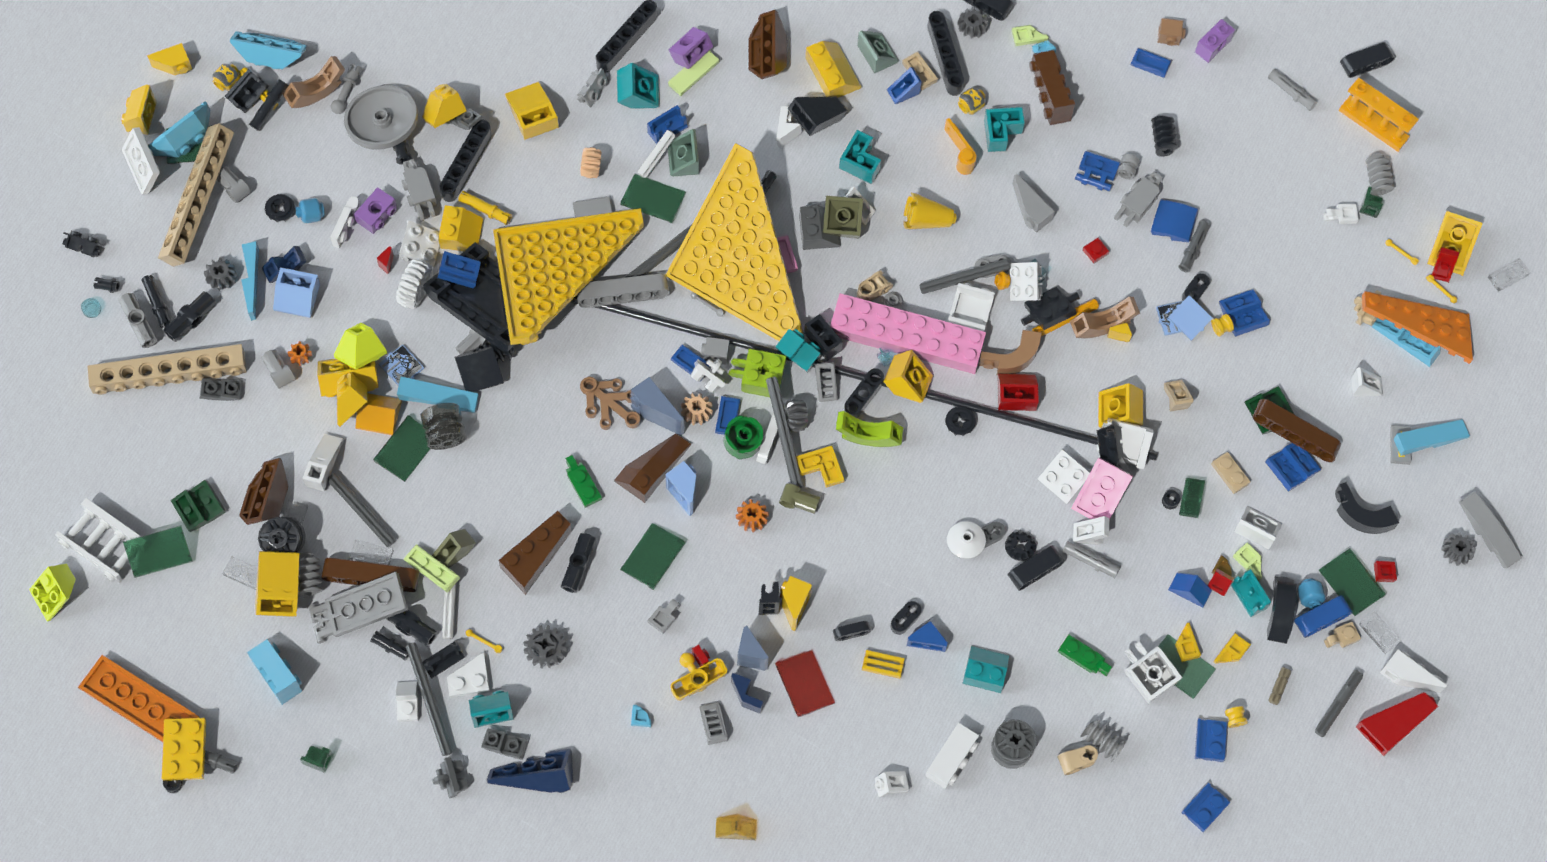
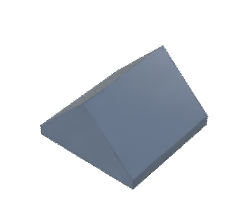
M746 625L741 636L737 665L765 671L768 669L769 657Z

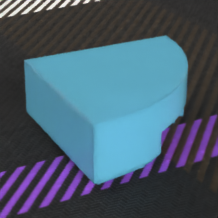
M1048 40L1032 46L1034 53L1054 50L1056 53V47Z
M633 705L631 726L651 728V720L647 712L640 706Z

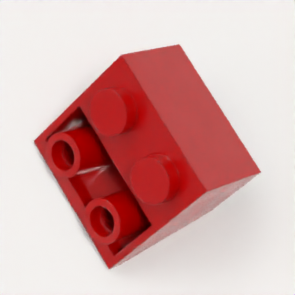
M997 375L998 410L1036 411L1039 403L1036 375Z

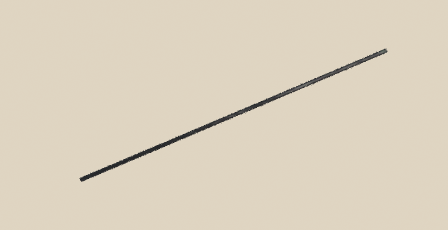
M577 295L571 301L578 303ZM616 305L595 307L704 338L729 340L730 345L744 349L784 355L777 349ZM835 366V373L861 381L866 375ZM830 368L821 369L828 372L831 371ZM871 376L870 380L872 382H879L880 378ZM927 391L925 395L927 399L956 407H965L971 411L1098 445V439L1095 436ZM1148 451L1147 459L1156 461L1157 453Z

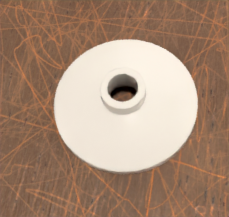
M964 521L955 524L949 530L947 544L950 551L957 557L971 559L981 554L984 550L986 537L984 531L977 524ZM968 535L971 539L965 540L964 536Z

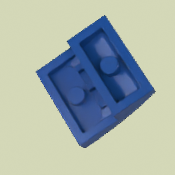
M1160 200L1151 228L1152 235L1170 237L1171 241L1189 243L1198 209L1173 201Z
M1253 289L1219 301L1223 315L1228 314L1233 322L1234 330L1232 332L1235 337L1269 325L1270 320L1261 308L1262 302Z
M1293 443L1285 446L1282 451L1265 461L1288 492L1321 470L1306 450Z

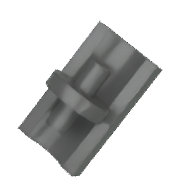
M451 757L444 758V762L440 764L441 769L436 770L437 776L432 781L433 784H440L441 790L447 789L449 798H454L458 793L468 788L466 778H456L455 773L463 771L461 760H451Z

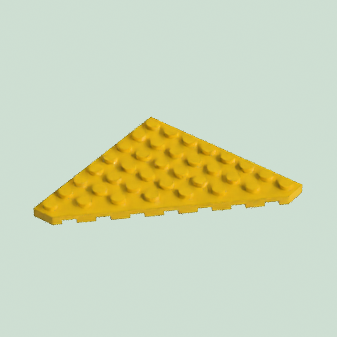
M735 143L665 276L780 341L788 329L792 331L797 329L802 334L804 332L754 153Z
M641 208L493 229L511 345L531 342L644 227Z

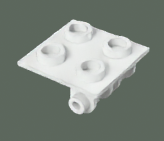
M408 220L399 252L402 257L401 259L403 261L416 258L422 259L434 267L440 246L438 240L439 232Z
M1040 262L1010 263V301L1041 300V296H1043L1042 287H1038V285H1042V283H1038V279H1042V277H1038L1042 276Z
M1061 450L1038 480L1067 504L1081 486L1085 484L1090 472L1064 450Z

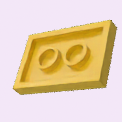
M205 718L164 719L163 781L204 779Z

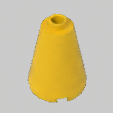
M911 192L912 196H908L904 209V216H907V222L903 221L905 229L947 228L955 224L956 213H954L952 208L917 193Z

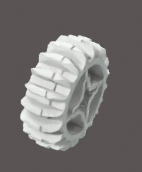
M417 258L408 264L404 274H402L398 291L396 292L397 303L408 309L417 308L421 304L426 294L423 285L433 276L431 264Z

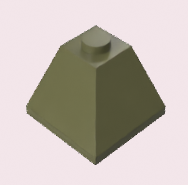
M826 196L823 233L859 239L863 199Z

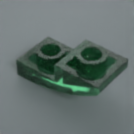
M1186 478L1179 515L1199 518L1205 480Z

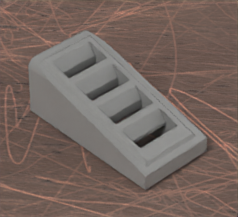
M834 361L815 363L819 402L838 400ZM830 368L831 371L820 372V369ZM831 376V379L821 380L820 377ZM832 383V387L821 388V384ZM833 391V395L822 396V392Z
M719 702L699 706L708 745L728 741ZM716 709L717 711L715 713L705 714V711ZM718 716L716 720L707 721V718ZM720 724L718 727L709 728V725ZM721 730V733H720V734H715V735H711V734H710V732H715V731Z

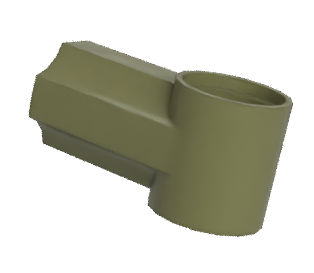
M785 484L779 504L786 508L794 509L796 507L815 514L820 497L804 492L796 485Z

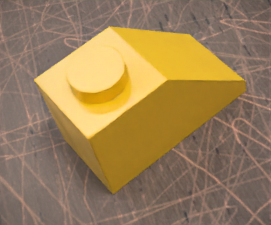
M182 43L147 55L151 67L176 76L192 70Z

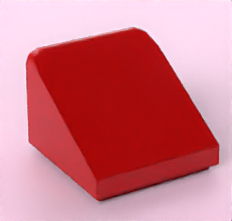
M390 246L377 257L378 266L387 274L390 272L394 257L392 247Z

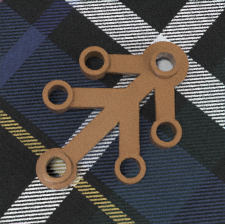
M586 377L581 381L580 390L587 398L585 412L588 418H595L597 415V409L594 406V395L600 399V427L603 430L611 428L608 407L625 420L627 427L633 429L639 426V414L633 411L627 412L615 402L626 400L628 403H631V399L627 397L631 394V390L607 394L600 390L611 388L615 392L622 389V381L620 379L598 382L593 377ZM614 383H619L620 386H619V387H614L613 384H614ZM587 385H592L593 388H592V389H587L586 386H587ZM589 410L595 411L593 414L588 413ZM631 419L636 420V423L631 424L629 423V421ZM604 421L609 422L607 426H604L602 423Z

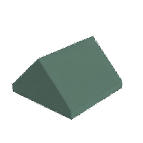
M862 30L858 33L857 46L874 74L899 62L882 33Z
M691 129L675 138L669 145L670 176L699 175L695 129Z

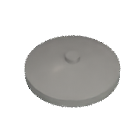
M388 85L375 86L359 93L349 103L344 114V125L352 141L361 147L374 150L387 149L403 142L413 132L418 121V110L411 95L401 88Z

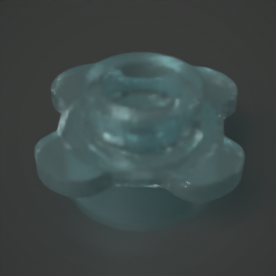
M879 348L881 352L877 354V357L882 365L885 367L891 364L893 359L891 353L888 350L884 351L882 348Z

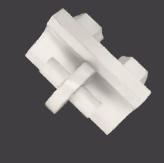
M699 359L696 360L694 363L695 368L691 373L693 379L700 382L704 375L707 376L709 380L705 387L712 393L719 387L723 388L726 384L724 382L725 379L719 375H722L724 369L720 367L721 360L718 359L713 362L709 359L706 364Z

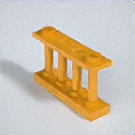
M1358 77L1348 89V92L1353 96L1350 95L1339 108V111L1399 152L1410 138L1405 132L1409 133L1419 118Z

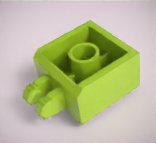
M749 349L746 360L736 358L731 360L733 366L745 368L744 371L729 370L730 376L742 379L741 391L744 393L770 397L766 379L771 377L777 378L779 388L781 389L786 356Z

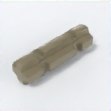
M1285 667L1281 668L1268 699L1271 704H1279L1288 678L1291 675V670Z

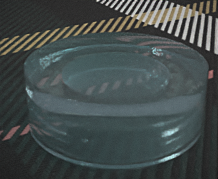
M88 298L82 302L81 310L86 317L94 318L100 314L101 305L98 300Z

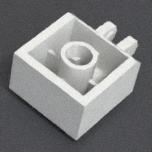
M1137 642L1135 643L1136 649L1143 657L1138 660L1134 653L1127 649L1125 654L1133 664L1125 670V674L1149 704L1182 679V676L1158 646L1148 653L1141 643ZM1149 671L1157 673L1156 679L1149 677Z

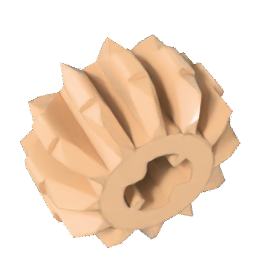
M593 147L584 148L580 169L581 176L591 179L599 176L602 154L600 149Z
M692 393L691 399L688 397L684 398L685 403H681V408L683 409L681 415L685 416L686 422L692 420V425L694 426L696 422L702 425L703 420L709 421V416L713 414L711 409L713 404L708 402L709 398L707 396L702 398V394L699 393L698 397H695Z

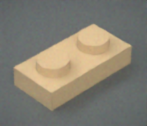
M918 52L902 60L906 70L910 67L914 68L921 80V90L937 82L938 78Z
M1228 452L1212 461L1211 465L1233 494L1250 484V480Z

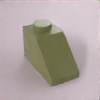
M465 529L454 531L448 534L432 556L447 568H450L464 558L476 542Z

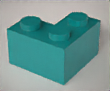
M1023 107L986 109L984 125L988 152L1006 151L1008 135L1022 134L1024 128Z
M856 130L839 162V169L870 184L873 183L881 166V159L869 154L872 149L873 137Z
M788 329L775 347L808 373L821 356L820 348L813 342L810 344L805 342V336L797 329L793 331Z

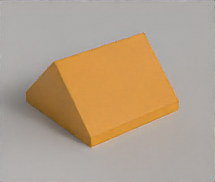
M367 393V402L357 411L355 428L393 436L402 400Z

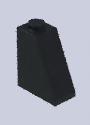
M796 97L788 107V110L809 136L841 121L847 112V109L837 97Z

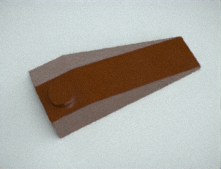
M675 433L626 465L614 482L645 503L665 479V474L673 469L689 449L691 443Z

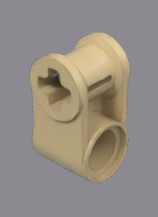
M882 270L877 271L859 284L857 298L873 301L890 291L893 284L887 281Z
M1088 745L1058 755L1057 757L1064 775H1070L1094 765L1098 757L1096 748ZM1085 753L1092 755L1090 760L1088 757L1084 758Z

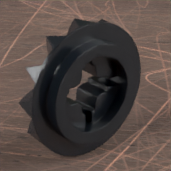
M284 194L273 195L265 203L266 215L270 220H275L276 222H286L295 211L293 200ZM283 206L284 211L280 210L277 212L276 207Z
M955 407L946 415L945 425L948 431L954 433L955 436H964L971 433L975 428L976 418L968 408ZM958 415L962 421H966L963 423L962 428L959 423H955L958 420Z
M1021 530L1012 532L1005 541V550L1012 559L1025 561L1035 553V539L1029 532L1026 533ZM1017 540L1021 543L1026 542L1024 550L1021 547H1016L1018 544Z

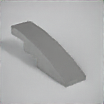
M1476 492L1459 501L1476 534L1482 536L1490 552H1495L1503 568H1508L1522 559L1500 522Z

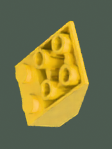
M539 82L504 94L524 140L559 128L558 117Z
M259 551L255 597L256 615L296 617L299 553Z

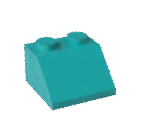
M630 63L617 70V103L630 109L658 108V74L634 63Z
M971 646L962 684L1001 693L1010 655Z
M496 691L490 696L477 695L469 700L474 728L514 720L508 692Z

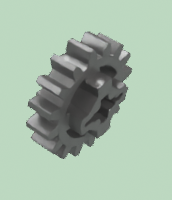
M540 625L539 631L533 628V635H526L529 641H524V646L527 647L524 649V654H528V661L533 659V666L540 663V668H543L544 664L551 668V663L558 665V658L564 659L562 653L567 651L566 647H564L566 640L562 639L563 633L557 634L558 629L556 627L550 630V625H547L546 629H543L542 625ZM551 637L555 638L558 644H556V642H553L551 640ZM545 644H548L546 649H542ZM532 650L538 652V653H539V657L536 656V655L533 653Z

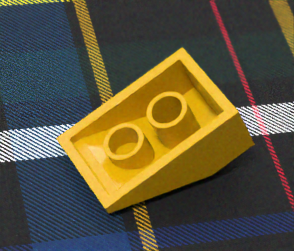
M1446 211L1427 264L1434 266L1441 247L1458 251L1459 256L1453 273L1463 276L1483 223Z

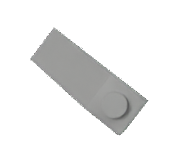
M1016 174L1012 184L1023 219L1027 227L1037 233L1053 220L1055 211Z

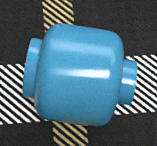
M317 198L302 199L299 202V207H296L297 218H301L303 223L319 222L324 217L323 203L319 202Z
M1311 578L1301 582L1298 587L1301 604L1310 609L1320 606L1325 601L1322 583Z

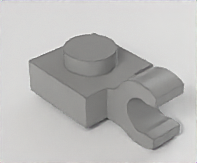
M672 599L665 609L659 606L647 620L648 623L664 634L675 621V617L672 614L680 607L679 603Z

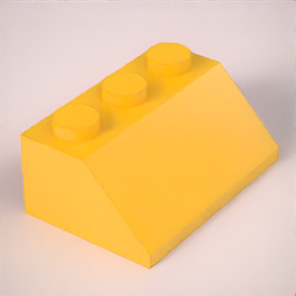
M820 41L806 47L805 59L826 97L839 98L861 89V85L838 43Z
M338 359L318 361L317 377L321 397H335L337 395V381L341 376L347 375L350 372L367 386V392L379 388L376 361H372L357 370Z

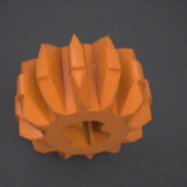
M750 499L749 504L743 501L742 507L737 508L738 514H736V519L739 520V527L744 526L745 531L752 528L751 531L753 533L755 532V527L762 530V524L766 525L768 522L766 518L769 517V512L765 511L766 505L760 506L759 500L753 503V500Z

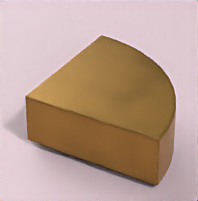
M1221 555L1211 573L1214 574L1216 569H1219L1231 576L1232 571L1228 560Z

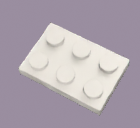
M140 127L132 128L122 148V152L141 195L149 194L160 170L154 161L153 153L149 149L146 137L142 134Z

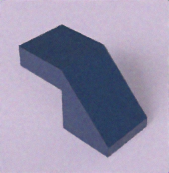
M293 246L284 257H271L262 269L268 282L273 283L277 281L280 268L298 271L307 260L300 246Z
M732 673L731 683L741 706L760 714L764 701L747 695L751 686V680Z

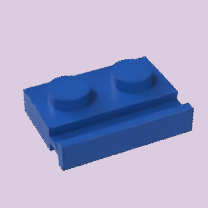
M444 251L437 278L474 289L481 262Z
M1197 719L1195 759L1199 758L1217 762L1225 761L1227 722Z
M1209 783L1181 812L1202 832L1231 803L1220 792L1211 787Z

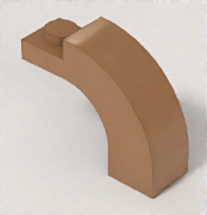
M331 56L321 71L314 77L302 82H291L283 96L291 108L312 105L327 97L342 83L340 77L345 68L337 56Z
M1129 296L1108 310L1098 313L1083 312L1072 319L1070 323L1076 338H1095L1108 334L1110 327L1123 323H1128L1129 325L1131 323L1130 320L1139 315L1140 311L1134 297Z
M1023 330L1019 347L1010 354L1002 355L981 351L978 366H983L986 369L997 368L996 375L1021 372L1034 360L1039 348L1041 333Z

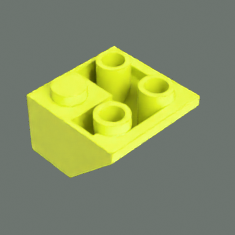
M359 323L345 330L334 353V358L357 370L372 361L380 359V357L387 354V350L371 327Z
M67 564L48 566L29 589L47 621H51L70 598L76 579Z

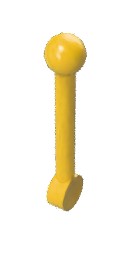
M1391 239L1386 240L1385 243L1387 246L1393 247L1399 253H1401L1406 258L1411 260L1412 264L1417 265L1419 263V260L1417 258L1411 257L1405 251H1403L1398 246L1393 244V241Z
M1429 274L1426 277L1428 282H1432L1448 298H1450L1451 303L1457 302V297L1452 296L1449 292H1447L1440 284H1438L1434 280V277Z
M471 629L466 630V636H472L480 642L488 645L489 647L493 648L496 653L502 652V647L500 645H494L488 642L487 640L474 634Z

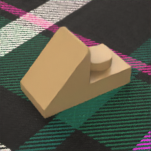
M1182 380L1164 383V391L1169 397L1170 412L1188 409L1191 406L1193 397Z

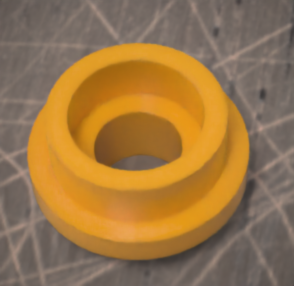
M1004 271L999 272L994 279L998 290L1007 289L1010 285V275Z

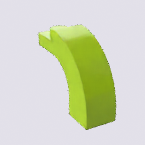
M845 411L838 412L836 430L842 433L843 439L873 447L901 445L903 427L894 421L866 422L855 418Z

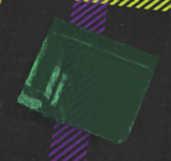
M1368 186L1359 213L1377 218L1382 209L1383 198L1371 195L1372 187Z
M310 746L306 756H302L300 760L303 765L325 773L333 754L328 748L323 747L319 749Z

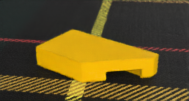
M1186 623L1175 643L1181 662L1201 657L1191 625Z
M1235 633L1213 662L1215 664L1237 662L1251 644Z

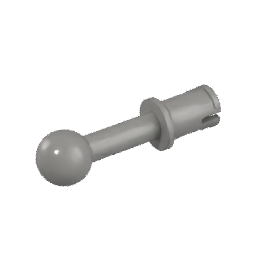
M350 64L346 76L342 79L345 83L337 100L331 103V110L335 114H341L345 111V99L351 86H356V79L362 68L357 66L354 71L355 64Z

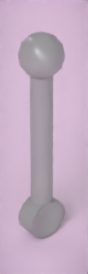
M691 293L692 299H697L714 310L717 316L724 315L723 309H717L699 297L698 294Z

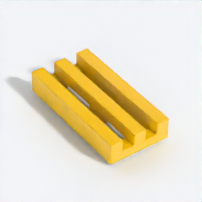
M866 650L862 671L900 679L905 658ZM868 657H872V658H877V659H881V660H886V661H890V662L899 663V665L893 664V663L884 662V661H879V660H875V659H870V658H868ZM867 663L897 669L898 672L867 666Z

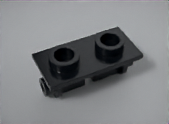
M71 230V233L63 232V234L68 235L62 243L65 248L79 252L80 247L83 246L81 253L93 258L100 255L99 246H105L100 244L97 238L88 236V239L82 237V233Z
M1112 424L1096 430L1100 458L1118 466L1120 460L1117 453L1116 432Z
M454 641L424 660L423 665L432 679L464 659L465 656L459 645Z

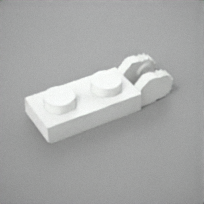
M351 196L348 199L349 201L344 206L331 235L333 247L340 248L341 243L346 241L347 230L349 227H352L355 220L354 213L360 208V202L356 196Z

